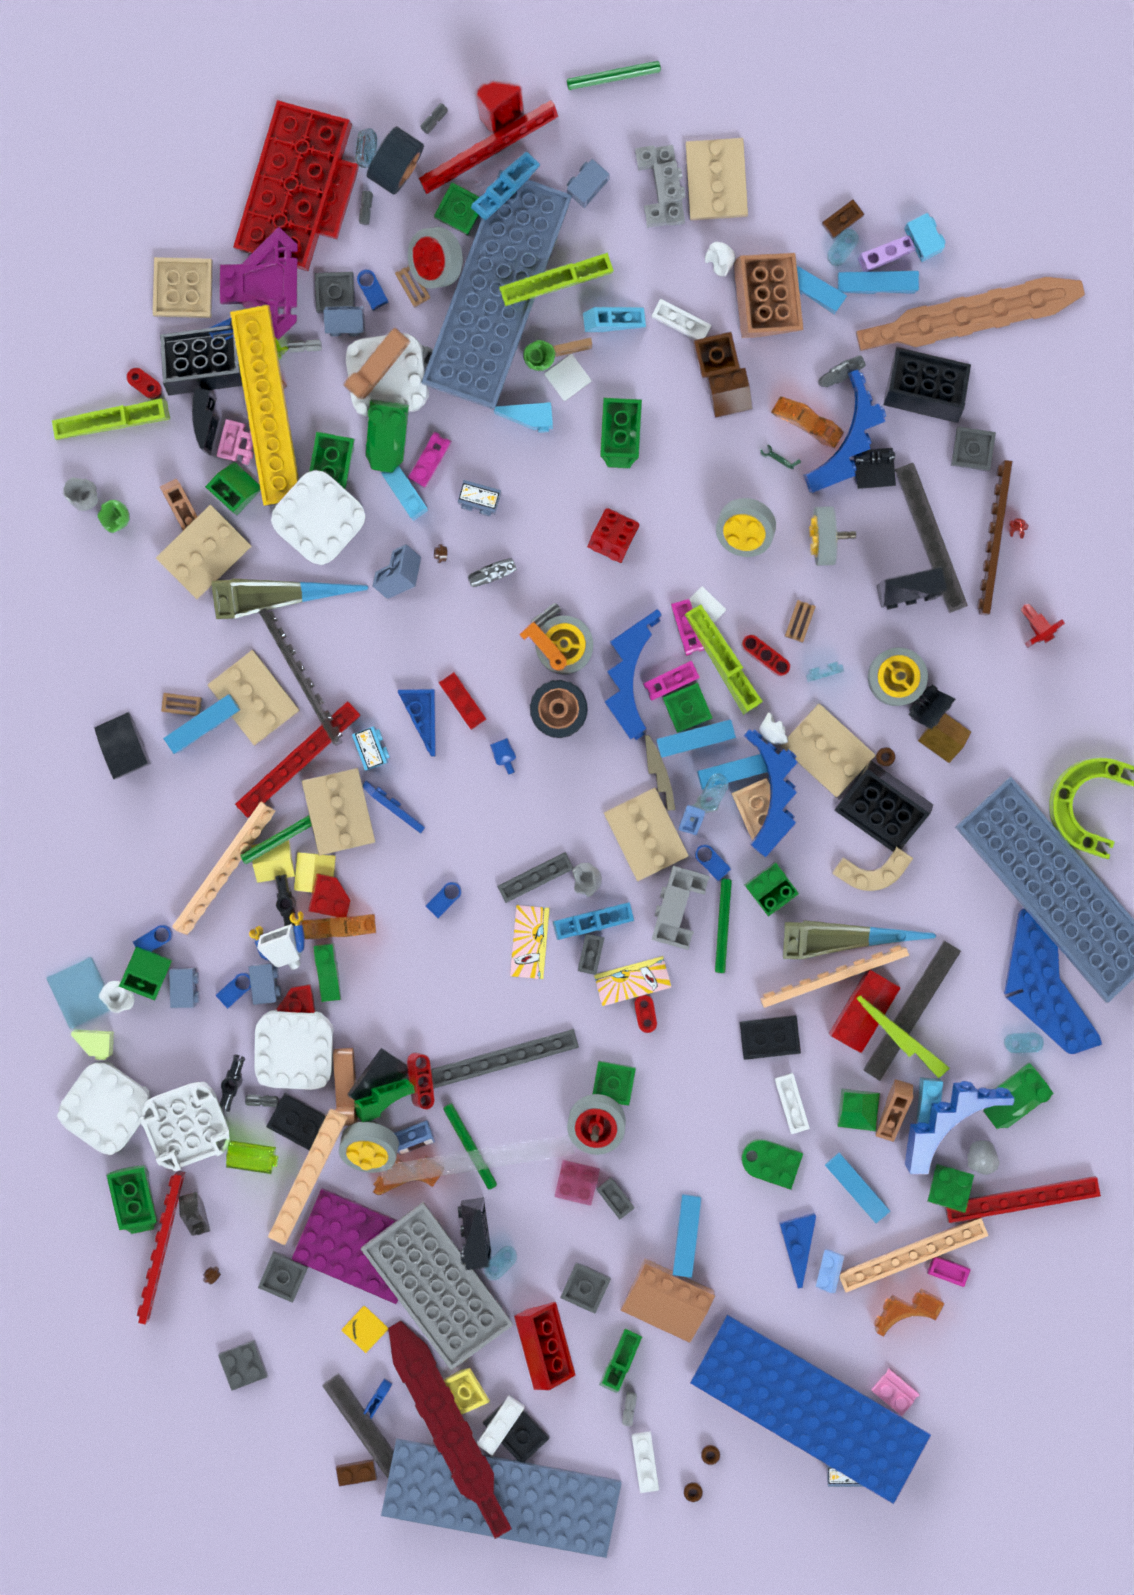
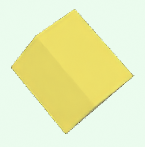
M289 840L252 861L257 883L276 880L275 876L287 874V878L295 877ZM259 844L251 845V849Z
M297 852L294 890L312 893L317 873L334 877L336 856H319L318 854Z
M470 1368L459 1370L444 1379L446 1386H449L455 1398L454 1401L461 1414L490 1402Z

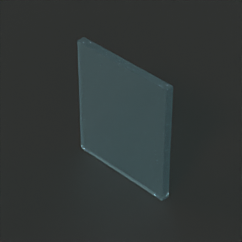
M88 957L46 978L70 1029H74L76 1026L110 1011L108 1006L99 998V994L105 984L92 957Z

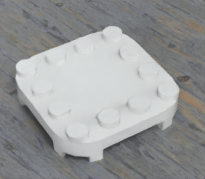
M404 334L411 341L410 344L365 399H358L351 393V400L357 413L368 417L371 399L409 405V412L420 410L425 405L429 397V390L426 385L421 383L425 374L424 350L422 344L415 337ZM387 335L360 339L348 346L346 353L348 377L361 369Z
M314 470L304 474L276 505L272 512L271 522L276 532L307 560L315 564L324 565L332 561L359 532L364 524L365 513L359 501L329 474Z
M270 1010L263 1015L255 1029L254 1069L258 1082L261 1085L272 1088L312 1090L324 1087L330 1079L333 1070L334 1028L329 1019L316 1011L315 1013H294Z
M106 1061L93 1063L82 1072L61 1102L57 1118L66 1129L101 1153L112 1155L127 1145L140 1126L143 1104L151 1099L150 1091L145 1086L142 1087L115 1068L113 1063Z
M206 1082L187 1084L157 1095L143 1104L140 1117L141 1126L145 1129L159 1166L162 1165L165 1168L173 1169V1171H179L183 1166L210 1156L217 1155L218 1157L224 1153V1150L229 1145V1126L215 1092Z

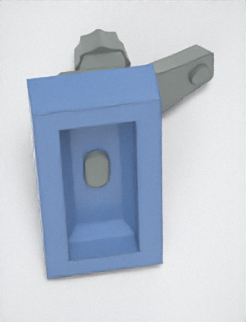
M703 795L698 796L695 805H687L678 830L697 835L705 813L717 811L719 807L717 805H704L706 797Z

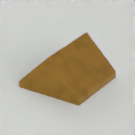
M945 713L932 730L926 728L918 742L950 763L964 748L971 731Z

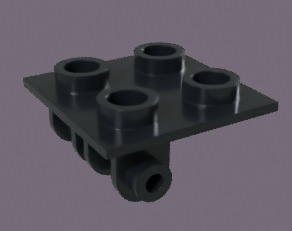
M893 448L870 449L855 455L857 489L896 486L895 452H893Z
M933 684L930 687L928 686L922 693L924 696H920L924 703L917 700V703L909 709L910 713L908 714L912 720L931 730L939 723L941 717L951 708L956 700L954 697L939 691Z

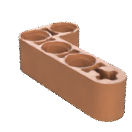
M394 328L357 373H352L347 378L344 387L358 399H365L405 351L411 341L397 328Z
M334 1049L335 1111L347 1116L348 1118L344 1126H350L358 1123V1117L355 1113V1100L347 1095L356 1083L354 1049Z

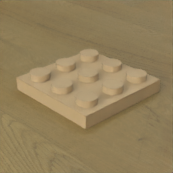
M154 257L153 316L212 318L213 260Z

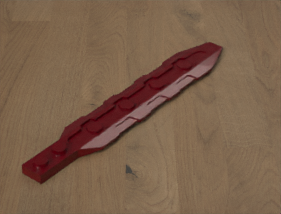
M399 1321L388 1327L393 1365L400 1379L408 1388L420 1417L424 1419L433 1437V1442L438 1452L442 1454L452 1473L451 1477L460 1494L477 1504L491 1533L496 1539L512 1530L494 1495V1472L472 1436L473 1432L468 1422L464 1420L454 1401L455 1398L437 1369V1363L427 1344L402 1321Z

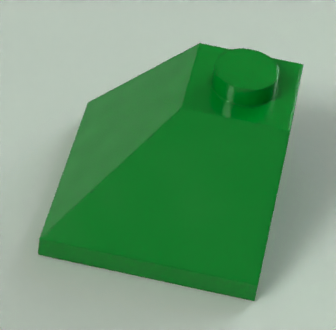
M841 1088L837 1127L876 1131L880 1093Z

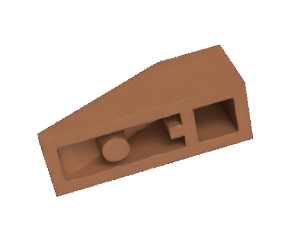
M176 478L159 488L184 531L197 518V515Z
M897 1079L894 1080L881 1115L876 1137L894 1142L913 1100V1084Z

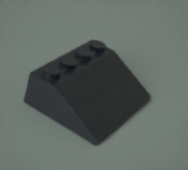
M233 325L160 334L162 378L168 396L193 393L195 387L204 390H216L243 386L234 331L233 333L215 334L213 339L209 333L230 329L233 331ZM233 335L232 338L225 340V338Z
M896 347L883 405L958 423L965 408L971 364Z
M870 760L834 811L893 852L896 847L899 849L904 847L931 814L934 804Z

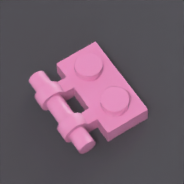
M228 419L225 420L216 455L218 458L236 462L238 455L243 456L242 464L249 465L250 458H253L254 452H252L251 431L249 433L244 432L245 424ZM242 438L247 439L245 450L240 449Z

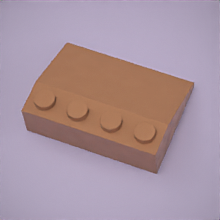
M795 253L739 256L734 262L741 338L765 337L804 330Z
M644 1258L621 1311L690 1343L715 1298L714 1290L687 1277L675 1276L672 1274V1270Z

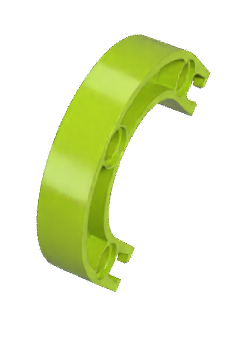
M1092 758L1071 765L1058 777L1050 794L1049 813L1053 826L1070 846L1082 852L1109 860L1110 854L1105 851L1100 853L1095 848L1098 841L1106 843L1105 845L1109 846V848H1113L1115 841L1092 834L1083 829L1075 819L1073 799L1082 784L1098 777L1134 787L1132 779L1126 780L1121 777L1123 769L1130 770V773L1134 774V766L1109 758ZM1111 764L1114 765L1116 769L1113 775H1111L1108 772V768ZM1062 788L1067 792L1064 799L1059 796V791ZM1086 837L1090 839V845L1087 848L1083 845V840Z

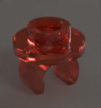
M1015 518L1010 521V537H1013L1015 531H1020V538H1024V530H1028L1029 527L1024 519Z

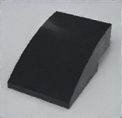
M195 387L192 403L194 433L199 448L211 456L220 420L214 413L217 398L211 391Z
M130 712L94 727L98 743L113 780H117L151 764L144 748L143 740Z

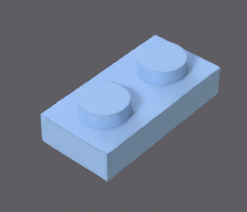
M831 1250L824 1251L816 1283L817 1288L829 1293L836 1292L844 1255Z

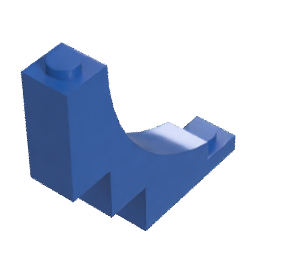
M658 609L610 641L622 662L607 671L619 692L604 702L630 740L632 738L638 740L645 735L643 731L646 727L639 716L635 704L633 679L639 655L652 636L647 626L650 625L652 628L660 622L659 618L662 617Z

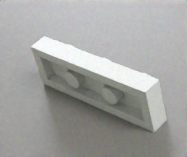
M662 299L659 300L651 318L694 340L706 338L712 326Z
M789 1073L774 1078L791 1134L810 1129L794 1074Z
M508 1396L477 1441V1445L493 1455L525 1406L511 1396Z
M651 1431L632 1434L640 1493L659 1491Z

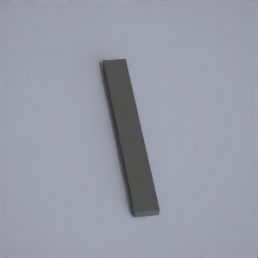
M570 1029L432 1068L433 1089L579 1048L575 1031Z

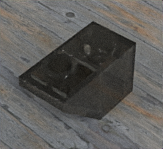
M195 1192L180 1196V1217L190 1234L195 1236L210 1232L204 1203L199 1194Z

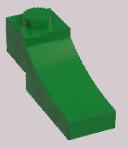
M335 943L315 945L314 956L321 1002L341 1000Z
M403 1079L372 1088V1096L354 1101L355 1113L362 1122H371L381 1117L380 1113L395 1101L415 1093L414 1085L408 1079Z
M627 1329L623 1330L616 1349L599 1383L600 1386L615 1393L619 1392L642 1336Z

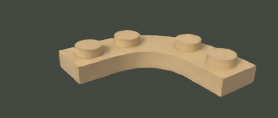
M896 847L886 863L875 870L861 869L843 857L832 874L854 888L865 891L880 890L896 882L911 863L913 857Z

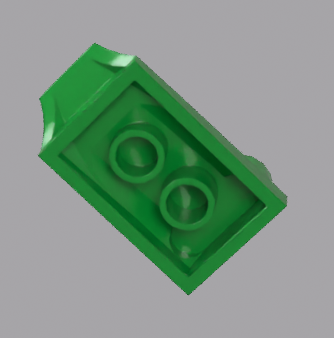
M603 398L600 457L605 461L607 467L630 468L639 458L642 400Z
M374 399L370 400L365 456L372 470L392 473L404 461L409 405Z
M316 432L309 472L314 470L323 471L329 474L346 490L355 439Z
M1027 1063L995 1088L1002 1087L1008 1089L1014 1097V1104L994 1105L985 1108L983 1112L996 1129L1009 1128L1041 1103L1047 1102L1054 1093L1037 1070L1030 1063Z
M137 1165L108 1173L106 1176L119 1230H126L131 1234L154 1230L157 1216L148 1180L149 1172L146 1166Z

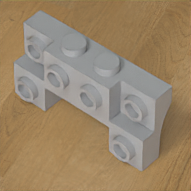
M653 145L635 148L638 171L653 169L658 204L644 206L647 228L685 224L682 199L685 198L684 186L680 187L679 180L682 179L681 167L677 168L673 145L661 147Z
M677 866L672 867L666 887H662L660 898H663L661 906L657 905L654 914L657 917V922L652 940L689 950V944L694 931L682 928L680 924L690 891L705 895L710 876Z

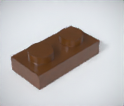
M853 199L824 220L822 226L831 238L834 239L864 217L865 214Z
M374 1459L336 1466L339 1487L377 1480Z

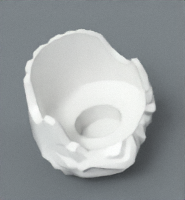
M715 242L707 249L705 262H712L714 272L719 276L725 277L735 262V252L727 244Z
M768 713L759 728V733L763 736L764 741L776 745L787 743L788 736L785 735V727L782 726L783 722L778 721L774 723L775 719L771 713Z
M121 981L108 982L99 994V998L114 1013L129 1010L134 1005L133 993L119 987Z

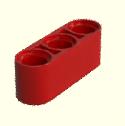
M748 635L742 640L741 647L744 652L773 674L784 676L789 672V661L757 636ZM747 639L755 641L754 649L746 647L745 642ZM764 650L768 651L771 655L768 661H764L761 658V652ZM778 662H782L786 666V670L783 673L778 672L776 669Z
M412 1053L407 1058L409 1081L414 1085L415 1093L411 1094V1100L414 1106L428 1110L434 1105L435 1101L430 1060L424 1054ZM418 1058L421 1059V1063L419 1066L416 1065V1061ZM420 1077H423V1083L419 1085L418 1080ZM425 1095V1102L421 1104V1098Z

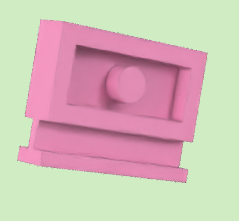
M888 1369V1372L881 1377L871 1390L903 1416L920 1394L891 1369Z

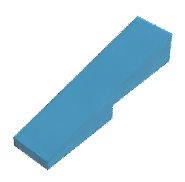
M797 266L800 294H805L835 315L847 295Z
M919 271L839 272L838 290L842 293L876 294L877 292L914 294L919 291Z
M228 694L163 739L173 754L179 753L207 732L212 731L240 711V708L232 696Z

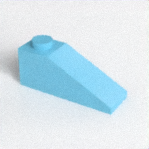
M593 307L583 313L585 332H609L646 327L644 308Z
M551 402L496 406L494 414L532 430H538V433L549 432V429H553Z
M399 465L392 473H381L412 521L429 511Z
M920 1077L916 1124L919 1122L929 1124L932 1103L942 1101L943 1081L940 1079Z

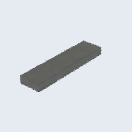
M566 852L497 887L505 903L573 870V866Z

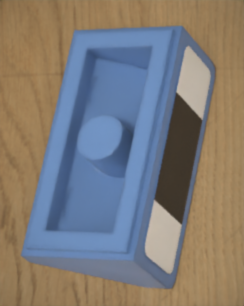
M428 1121L394 1133L399 1142L397 1151L399 1155L435 1142Z

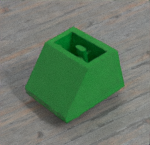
M236 462L231 463L218 472L205 486L236 516L261 491L260 485Z
M775 862L744 884L745 888L768 917L799 894Z
M136 946L119 987L155 1001L172 960Z

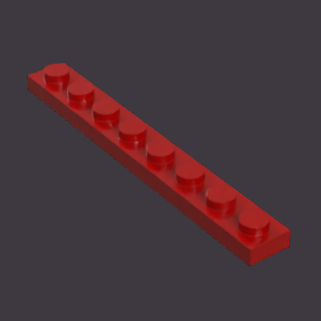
M550 100L540 105L530 113L525 114L513 123H509L503 129L492 133L486 139L474 144L469 149L457 154L452 159L443 162L440 166L419 177L418 179L426 195L559 117L553 101Z
M347 701L237 801L235 805L247 818H250L260 802L265 804L353 724L361 714Z
M177 1171L174 1175H171L168 1186L171 1187L170 1194H167L165 1197L164 1205H166L165 1213L162 1212L159 1222L162 1224V1227L155 1237L157 1247L156 1250L153 1249L150 1261H153L146 1274L148 1284L147 1287L144 1286L141 1295V1298H144L143 1304L139 1306L137 1311L138 1323L146 1325L150 1320L186 1172Z
M1093 1176L969 1198L965 1213L946 1207L945 1209L948 1222L953 1223L1100 1197L1101 1194L1098 1177Z

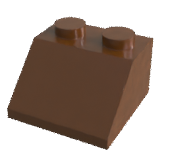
M732 332L693 341V349L702 379L740 370Z
M746 368L707 377L706 381L715 418L753 409Z

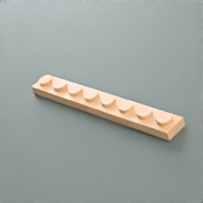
M260 802L172 927L176 931L188 935L194 928V925L205 913L206 908L216 897L218 891L227 882L233 870L237 868L241 861L240 856L250 849L265 825L271 820L275 813L272 807Z
M897 945L890 948V952L885 954L878 952L871 955V959H858L853 962L854 965L852 966L842 965L835 968V972L828 973L826 971L818 974L816 979H803L799 981V985L794 987L790 984L782 987L780 992H767L763 994L764 997L760 998V1001L765 1008L909 956L907 948Z
M333 1109L329 1110L268 1235L269 1238L284 1246L287 1243L348 1118L347 1116Z
M982 1218L972 1219L840 1272L839 1278L845 1292H849L988 1236Z

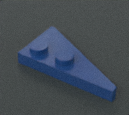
M435 689L398 690V694L431 757H436Z
M367 780L363 783L362 787L372 798L420 834L425 827L400 807L401 803L393 797L389 799L386 796L387 793L379 786L376 788Z
M815 1213L779 1223L798 1289L803 1288L816 1221Z

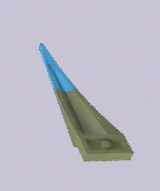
M232 578V580H214L211 583L216 619L239 618L278 607L363 591L369 588L367 585Z
M805 920L803 922H785L782 955L783 959H806L872 945L936 938V934Z

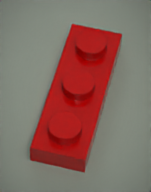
M455 672L439 682V685L470 730L487 720Z

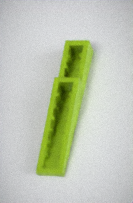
M607 252L501 286L499 290L506 307L610 275L614 270Z
M161 398L134 405H121L52 420L55 440L171 419L168 402Z
M700 604L687 612L685 617L742 714L745 715L759 706L763 701L743 673V666L703 606Z
M859 996L857 998L909 1057L916 1053L938 1078L950 1069L942 1060L863 997Z

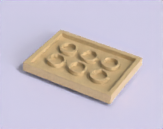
M743 138L686 141L690 220L747 217L748 207Z
M210 504L156 559L198 599L211 586L212 581L218 580L252 546Z
M251 650L207 685L218 700H221L228 694L232 696L240 711L231 717L254 746L300 711L254 650Z
M817 704L788 736V742L780 745L785 751L788 749L797 756L795 760L836 798L864 769L870 760L875 757V754L820 704Z
M358 768L301 781L319 856L375 843Z
M656 788L604 812L637 881L689 856Z

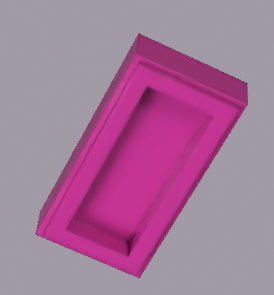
M937 1256L932 1258L927 1273L965 1287L971 1269Z

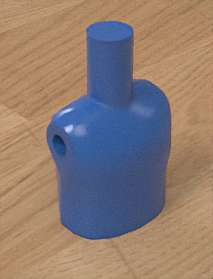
M506 738L491 744L490 747L496 764L499 766L504 765L508 775L514 773L511 762L515 760L516 755L509 739Z

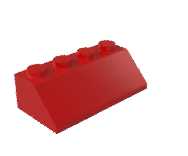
M491 81L488 84H482L477 89L476 99L479 118L491 134L503 129L509 123H513L524 114L522 88L520 85Z
M872 970L865 971L828 1034L848 1047L862 1053L879 1023L857 998L859 996L863 997L885 1015L901 988Z
M556 1302L529 1308L514 1316L534 1390L549 1391L576 1376Z

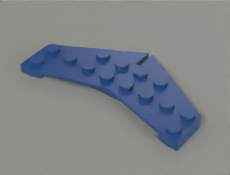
M1021 909L1018 913L1004 994L1022 989V992L1005 998L1068 1054H1076L1103 1045L1100 1035L1060 979L1058 947L1026 909Z

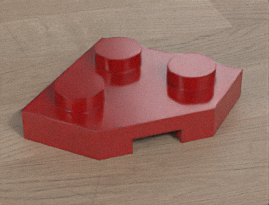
M317 873L308 911L346 919L351 900L336 877Z
M311 984L292 987L276 1008L277 1012L315 1013Z

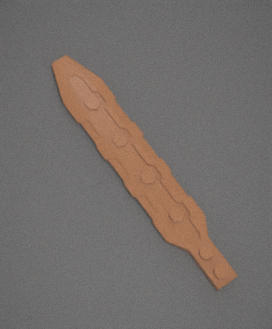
M1043 277L1026 281L1025 284L1013 287L988 290L987 293L966 298L963 296L928 307L925 305L908 309L895 322L856 331V337L860 351L894 343H901L916 348L955 336L963 337L989 328H1001L1009 326L1010 323L1055 315L1083 297L1085 292L1081 280Z

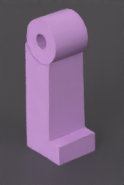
M905 236L861 253L858 261L863 272H872L876 268L912 253L916 248L911 237Z

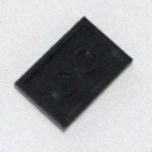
M797 1015L739 1021L744 1060L801 1054Z
M381 1048L347 1095L356 1101L372 1096V1088L403 1080L408 1073L407 1064Z
M284 1093L266 1127L310 1151L327 1115Z
M502 1404L483 1421L486 1427H488ZM523 1410L501 1443L519 1462L523 1463L543 1446L550 1437Z

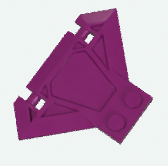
M280 227L242 264L220 265L221 305L242 304L246 309L269 305L274 335L278 340L297 322V315L291 314V308H297V258H292V252L298 251V245ZM280 253H284V258H280ZM279 309H283V314H279Z

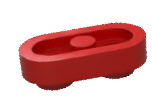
M132 368L128 371L127 381L132 387L151 400L158 399L161 396L162 386L158 381L140 368ZM135 374H139L137 380H133ZM150 386H154V390L152 392L148 391V388Z
M649 995L638 996L635 1000L638 1027L644 1033H651L657 1027L653 999ZM643 1000L648 1002L646 1007L640 1005ZM646 1019L651 1021L649 1026L644 1025Z

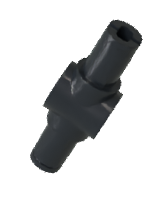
M287 874L275 876L278 890L276 908L280 915L283 916L284 926L292 924L294 927L295 923L290 921V915L292 913L296 914V900L292 896V892L289 891ZM283 899L290 901V908L282 906Z
M237 1054L233 1055L230 1070L227 1071L226 1077L221 1083L222 1098L220 1106L222 1110L224 1108L225 1112L230 1111L233 1098L243 1082L241 1070L245 1057L241 1056L239 1058L240 1055ZM228 1080L233 1081L235 1086L230 1085Z

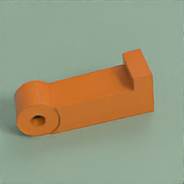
M534 621L519 634L523 640L529 637L550 660L552 669L560 671L565 668L567 663L565 656Z

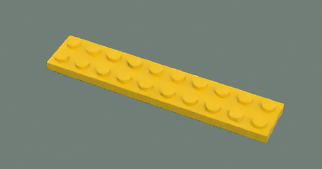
M265 305L230 312L263 506L278 504L299 480L270 306Z

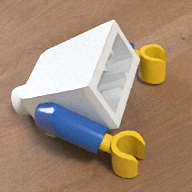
M301 911L298 912V920L295 918L294 913L290 915V921L295 923L294 927L290 924L263 934L264 930L261 926H257L249 931V936L256 940L255 945L261 958L271 962L276 967L288 964L294 970L300 966L301 962L299 959L301 958L305 943L303 925L300 924V921L304 918V914Z

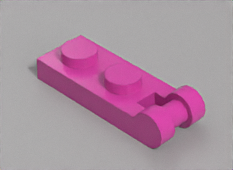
M434 432L408 478L426 488L452 441L447 438L443 439L439 433ZM436 443L441 446L439 451L433 448Z
M690 599L671 604L686 656L691 655L695 651H705L685 617V614L692 610ZM695 638L696 643L689 645L688 639Z
M691 660L643 683L645 689H648L650 693L649 698L653 701L700 677ZM660 683L662 690L657 692L654 685Z

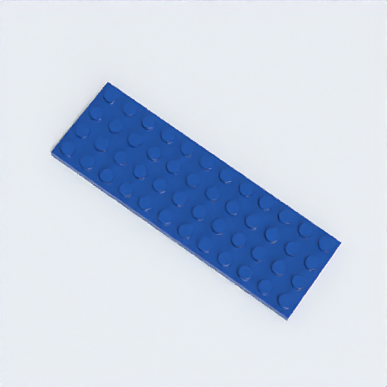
M728 1314L690 1381V1384L892 1504L896 1502L931 1436L927 1431Z

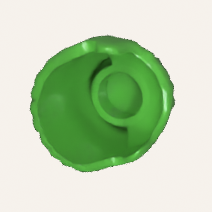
M536 340L528 344L524 349L523 359L525 364L531 370L545 371L554 362L555 349L548 342Z
M109 500L101 505L102 509L97 516L105 530L109 533H114L127 526L130 514L122 502Z

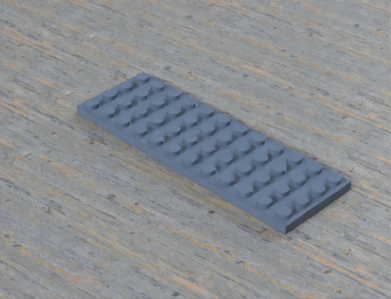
M499 170L496 180L500 177L503 170ZM527 180L486 221L483 218L481 219L421 383L423 385L495 410L535 298L505 307L499 287L546 271L572 195Z
M1009 777L959 822L955 828L1105 1003H1109L1134 979V919L1014 779Z
M396 1438L381 1516L494 1537L477 1504L460 1494L451 1477L452 1473L436 1446ZM483 1455L494 1472V1495L512 1530L498 1538L607 1558L622 1484L621 1480Z

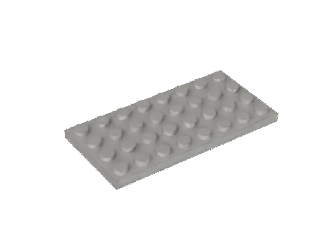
M424 1202L361 1247L362 1252L450 1370L457 1367L513 1325L511 1319L474 1269L466 1270L465 1265L461 1264L460 1250Z

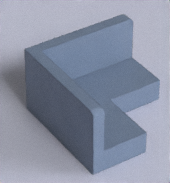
M407 544L393 550L390 564L375 572L372 587L387 599L415 587L421 556Z

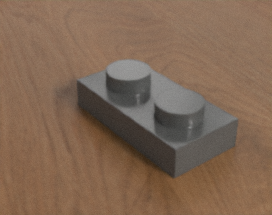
M586 933L577 971L593 975L597 974L605 937Z
M612 1177L596 1188L619 1220L635 1208Z

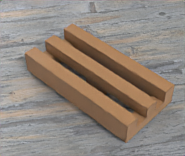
M408 265V267H404L401 271H397L395 275L415 308L431 298L426 288L418 283L425 297H421L408 274L411 271ZM402 275H405L418 301L415 302L401 277Z
M591 337L553 346L555 356L558 357L592 349Z
M797 600L784 637L803 643L816 606ZM799 606H802L803 609L801 611L794 634L791 635L790 632L795 621ZM808 608L810 609V611L805 622L802 634L799 638L797 637V635L801 627L806 610Z
M163 693L161 712L197 716L200 714L202 697ZM167 697L197 701V703L188 704L167 701ZM166 705L196 708V711L167 709Z

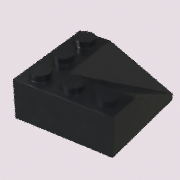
M942 567L885 579L876 585L881 608L886 607L887 610L898 608V604L905 603L906 606L917 603V600L923 598L925 602L935 600L939 596H943L942 592L947 590Z
M484 1197L461 1200L460 1206H458V1216L463 1221V1225H460L461 1237H465V1244H463L462 1253H460L461 1264L465 1265L466 1270L488 1268L492 1251Z

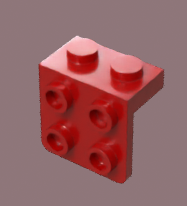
M606 508L592 533L587 547L613 561L622 563L640 524L616 511Z

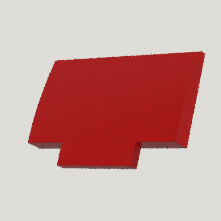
M277 100L233 245L234 249L252 254L280 227L298 245V251L292 252V258H297V268L309 271L319 235L338 239L359 170L358 164L342 160L352 128V123L349 119ZM280 253V258H284V253Z

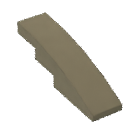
M645 735L648 774L656 773L658 792L666 793L667 811L675 810L673 791L667 770L649 735Z

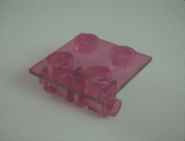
M563 1160L554 1197L591 1206L600 1168Z

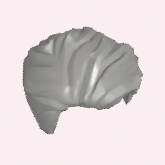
M73 477L65 483L63 495L78 510H90L98 502L97 488L93 482Z
M580 863L573 868L575 892L584 894L587 897L593 895L602 884L600 871L590 863Z
M986 1140L976 1141L971 1144L969 1154H967L968 1167L984 1175L995 1172L1000 1161L994 1145Z

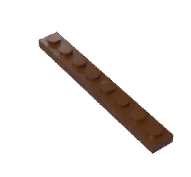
M1004 460L997 468L996 475L999 476V481L994 487L996 502L991 507L993 522H990L988 527V533L991 536L985 548L988 556L987 560H984L982 569L985 572V576L980 583L982 597L978 599L977 603L979 615L987 616L991 612L1013 461Z

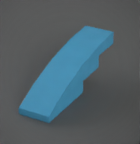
M526 151L501 173L500 177L486 189V192L472 204L471 208L486 221L540 167V163Z
M727 720L656 740L661 758L734 739L736 736L732 721Z
M761 754L703 769L697 771L701 789L703 790L768 771Z
M630 902L552 921L556 939L561 940L632 922L634 917Z
M840 1153L825 1164L828 1170L876 1224L890 1212L888 1207Z
M682 1194L672 1272L675 1276L692 1278L701 1197Z

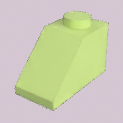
M79 1029L71 1032V1036L89 1056H95L97 1060H106L107 1057L113 1055L114 1032Z

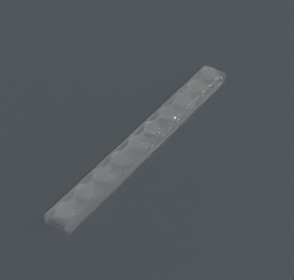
M569 1135L383 1165L381 1166L383 1184L389 1185L574 1154V1148Z

